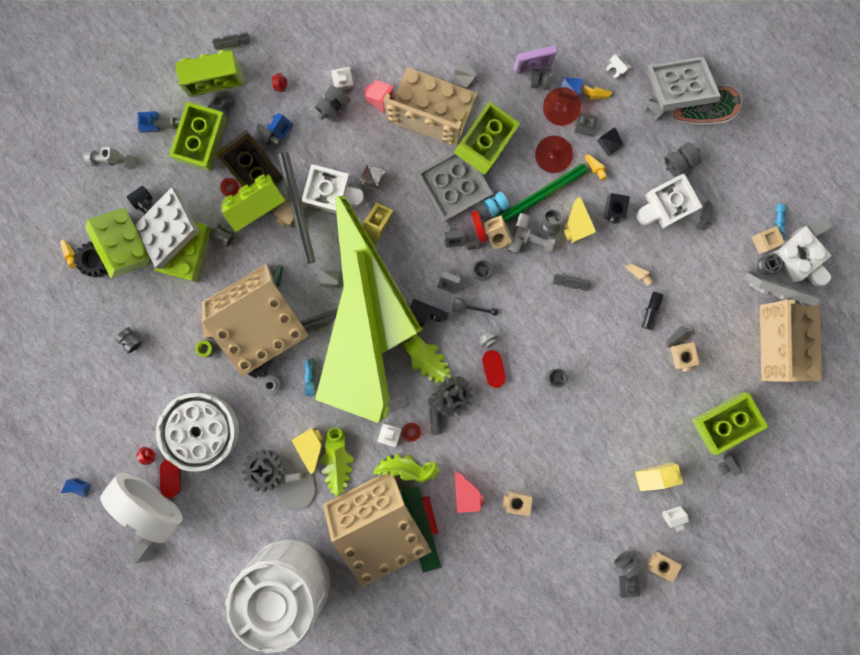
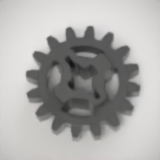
M454 374L451 375V378L444 376L445 381L439 380V387H433L436 393L431 394L435 398L432 403L436 406L435 409L444 416L448 414L453 417L454 413L460 415V410H467L466 404L471 405V402L468 400L473 397L469 393L473 389L469 386V382L461 376L457 377Z
M263 449L259 453L257 451L252 452L253 457L247 456L249 462L243 463L246 470L242 471V473L247 475L243 480H249L248 487L255 486L254 491H259L260 489L262 492H266L267 489L273 490L274 485L278 486L281 484L278 479L284 478L280 474L281 471L285 470V468L280 467L283 460H277L278 454L272 456V450L266 452ZM263 468L270 471L264 473L261 471L258 472L257 470H261Z

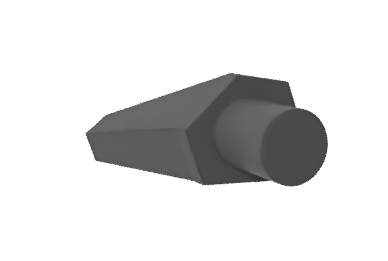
M172 117L153 120L155 126L178 129L181 118Z
M258 123L257 130L267 145L270 146L272 143L279 146L281 139L275 137L274 133Z
M708 200L700 216L701 221L696 226L701 231L707 225H712L713 205Z
M476 234L473 236V240L465 243L468 250L475 247L480 249L483 243L479 242Z
M680 326L667 339V347L686 340V336L695 334L694 328Z

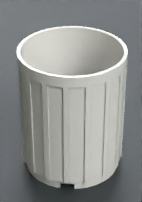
M293 539L275 541L262 548L232 582L225 602L227 621L236 638L250 649L263 651L264 653L284 652L301 643L313 628L330 591V573L322 555L309 544Z

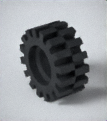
M87 242L88 244H82V248L78 247L77 249L79 253L74 254L77 257L74 260V263L77 264L75 267L80 270L79 272L95 278L107 274L108 272L101 258L100 263L95 267H91L87 262L88 256L91 253H97L93 243Z

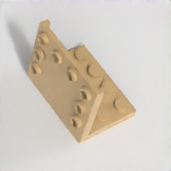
M407 67L395 99L391 100L390 95L387 93L385 95L384 107L388 122L457 147L477 93Z
M267 263L201 302L202 323L241 376L246 375L308 337V333L276 287L271 269Z
M782 300L760 305L762 381H822L820 304L817 307L809 305L807 308L795 304V300Z
M391 473L381 474L323 504L331 542L361 587L431 553L428 543L405 506L396 478L391 476Z

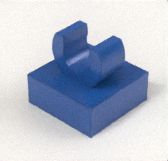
M157 111L137 112L138 131L140 133L159 132V126H155L153 120H159V113Z
M277 113V115H273L274 119L271 124H267V127L278 138L284 140L293 124L284 115Z

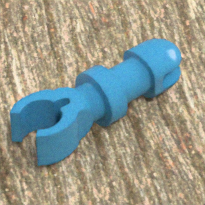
M780 203L776 206L777 219L774 221V224L784 234L783 240L785 241L786 231L784 225L787 224V220H785L786 206Z
M311 358V366L308 365V359H305L304 362L305 396H313L314 361Z

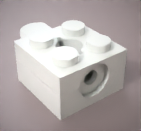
M311 164L302 203L308 207L337 214L335 203L337 196H346L352 207H360L364 202V195L360 189L349 187L351 180L349 174Z
M683 173L644 195L649 204L638 210L637 220L643 225H648L658 220L663 229L702 208V205Z
M807 226L797 229L786 238L785 244L774 248L768 253L769 255L776 254L781 257L783 261L781 269L792 282L801 281L807 277L814 286H822L831 279L830 273L822 265L831 254Z

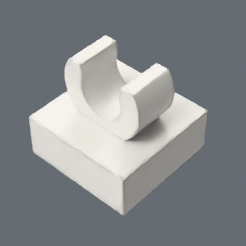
M615 54L610 59L613 64L608 65L606 70L609 71L612 67H615L617 72L613 77L616 78L621 73H626L631 66L620 54Z
M350 67L331 70L334 87L339 90L354 87Z
M383 423L377 442L396 447L401 428Z
M681 506L662 512L664 520L670 528L675 527L676 532L683 531V524L689 522L688 515Z

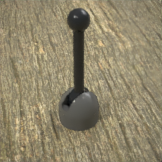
M455 297L453 301L452 312L460 313L465 309L491 313L493 316L498 314L496 308L487 309L467 305L465 300L459 297Z

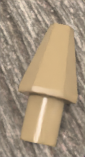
M634 264L625 266L639 280L642 278L647 286L653 283L649 276V270Z

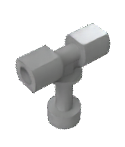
M107 146L101 148L100 154L97 151H86L84 153V162L88 166H97L100 162H106L109 166H114L117 163V165L127 169L135 168V157L125 153L119 154L118 150Z
M520 213L515 226L517 227L515 235L511 237L512 243L509 244L507 250L518 254L521 244H526L527 241L544 246L543 250L551 253L556 238L548 236L545 239L530 234V229L527 227L531 217Z

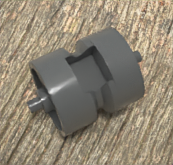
M331 85L324 94L325 98H321L316 104L315 108L321 114V120L327 118L335 122L341 114L340 110H344L349 104L350 99L344 94V88L339 90Z
M687 142L678 149L677 153H669L664 157L667 166L666 171H670L674 177L686 173L688 167L694 168L702 161L699 153L700 150L692 143Z

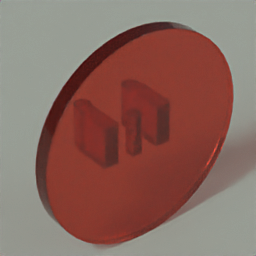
M567 87L553 89L547 94L543 102V112L546 119L558 126L571 124L577 119L581 111L579 96L575 91Z
M552 135L545 137L539 142L535 150L537 164L548 173L564 171L570 165L573 158V150L570 143L560 136Z

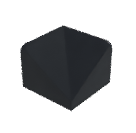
M615 127L597 140L607 156L624 145Z

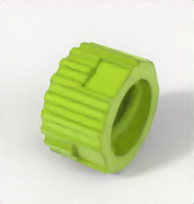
M206 340L200 341L195 346V352L198 356L209 357L214 352V345ZM204 344L209 347L206 353L201 351V347Z

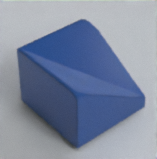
M563 77L558 96L577 101L583 79Z
M71 478L66 480L61 493L72 492L86 498L91 484L77 478Z

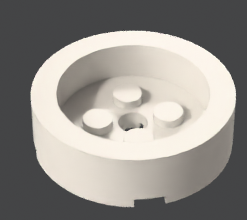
M190 393L174 399L167 405L162 415H160L156 427L157 443L163 456L178 468L186 471H203L219 465L231 455L239 437V423L234 410L225 400L210 393ZM195 426L199 427L202 431L199 437H194L191 433L192 428Z
M118 473L100 496L103 506L114 519L124 527L128 524L137 530L136 535L153 542H166L183 520L178 507L169 498L163 496L159 489L145 480L128 473Z

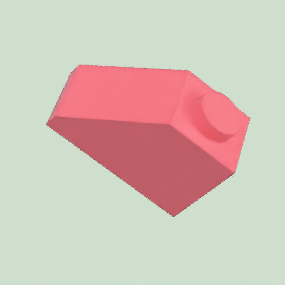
M376 80L373 85L369 84L365 90L366 102L385 114L384 98L387 93L390 95L391 100L395 99L394 87Z
M454 471L457 513L481 511L480 506H484L483 494H480L479 489L459 471Z

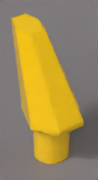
M585 86L582 93L590 96V100L610 98L613 91L598 87L592 89Z
M586 155L585 159L593 172L599 176L600 181L606 180L607 175L605 171L607 168L593 156Z
M65 240L60 241L68 267L71 269L75 268L76 263H74V260L77 259L74 256L75 252Z

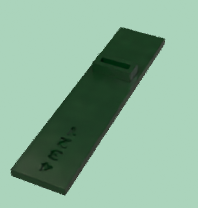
M415 487L401 491L405 506L431 549V553L419 558L423 573L441 568L419 488Z

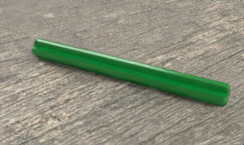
M583 163L498 216L502 215L504 222L507 223L520 213L525 212L586 174L588 171L587 167Z

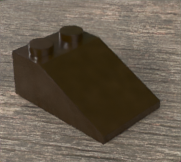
M247 129L217 152L219 159L242 187L254 184L255 179L263 174L265 176L269 174L275 184L284 179Z

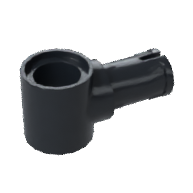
M143 185L126 196L131 205L144 214L153 207V202L151 201L153 198Z

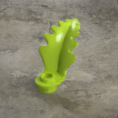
M417 334L401 343V346L411 356L412 369L418 370L421 368L422 377L429 374V381H433L435 378L434 382L438 384L439 380L444 382V376L451 377L449 374L451 370L445 369L449 364L447 362L441 363L445 356L443 354H436L439 349L437 345L424 343Z
M331 428L326 434V452L320 458V463L327 465L322 470V473L329 474L325 479L326 483L330 482L328 488L332 489L331 493H334L335 497H339L341 493L345 492L343 488L348 487L345 481L349 482L351 480L346 474L352 473L353 469L347 464L352 463L354 458L345 450L344 432L339 428Z
M395 454L394 459L391 456H387L386 461L382 459L380 465H376L373 474L380 475L383 473V475L391 473L390 475L393 477L400 475L401 479L405 481L415 480L423 483L427 479L433 480L439 473V467L434 461L427 462L422 467L410 455H405L402 458L399 454Z

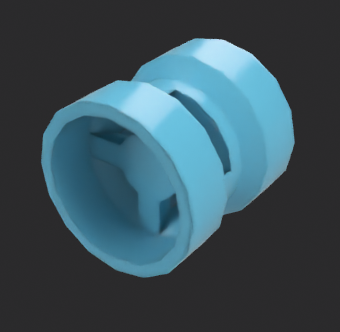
M501 191L494 198H488L484 201L492 217L499 215L500 211H506L510 208L508 200Z

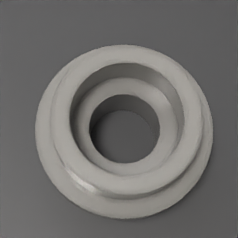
M493 331L483 334L479 338L481 341L480 345L487 348L495 345L498 338L497 334H494Z
M267 376L261 382V389L267 395H274L280 390V381L274 376ZM269 382H272L274 385L272 389L267 387Z

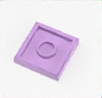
M556 46L517 54L514 65L515 74L551 66L557 53Z

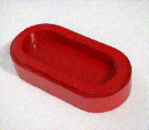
M478 210L471 213L479 242H487Z
M489 350L482 357L486 380L491 387L499 388L506 381L502 358L497 351Z
M166 459L160 464L159 468L160 491L163 496L172 498L181 491V469Z

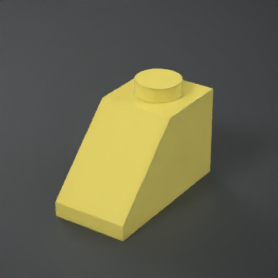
M581 197L575 200L564 226L565 237L567 240H571L572 244L596 233Z
M377 202L363 222V227L375 247L380 241L394 211Z
M311 428L292 439L310 474L317 470L323 448L322 440H324L320 430H315V428Z
M668 463L635 472L640 491L665 489L683 484L679 465L675 463Z

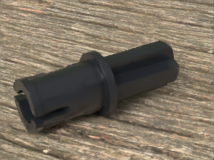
M652 292L648 307L645 308L646 314L641 326L642 328L654 329L657 315L660 314L659 308L663 294Z

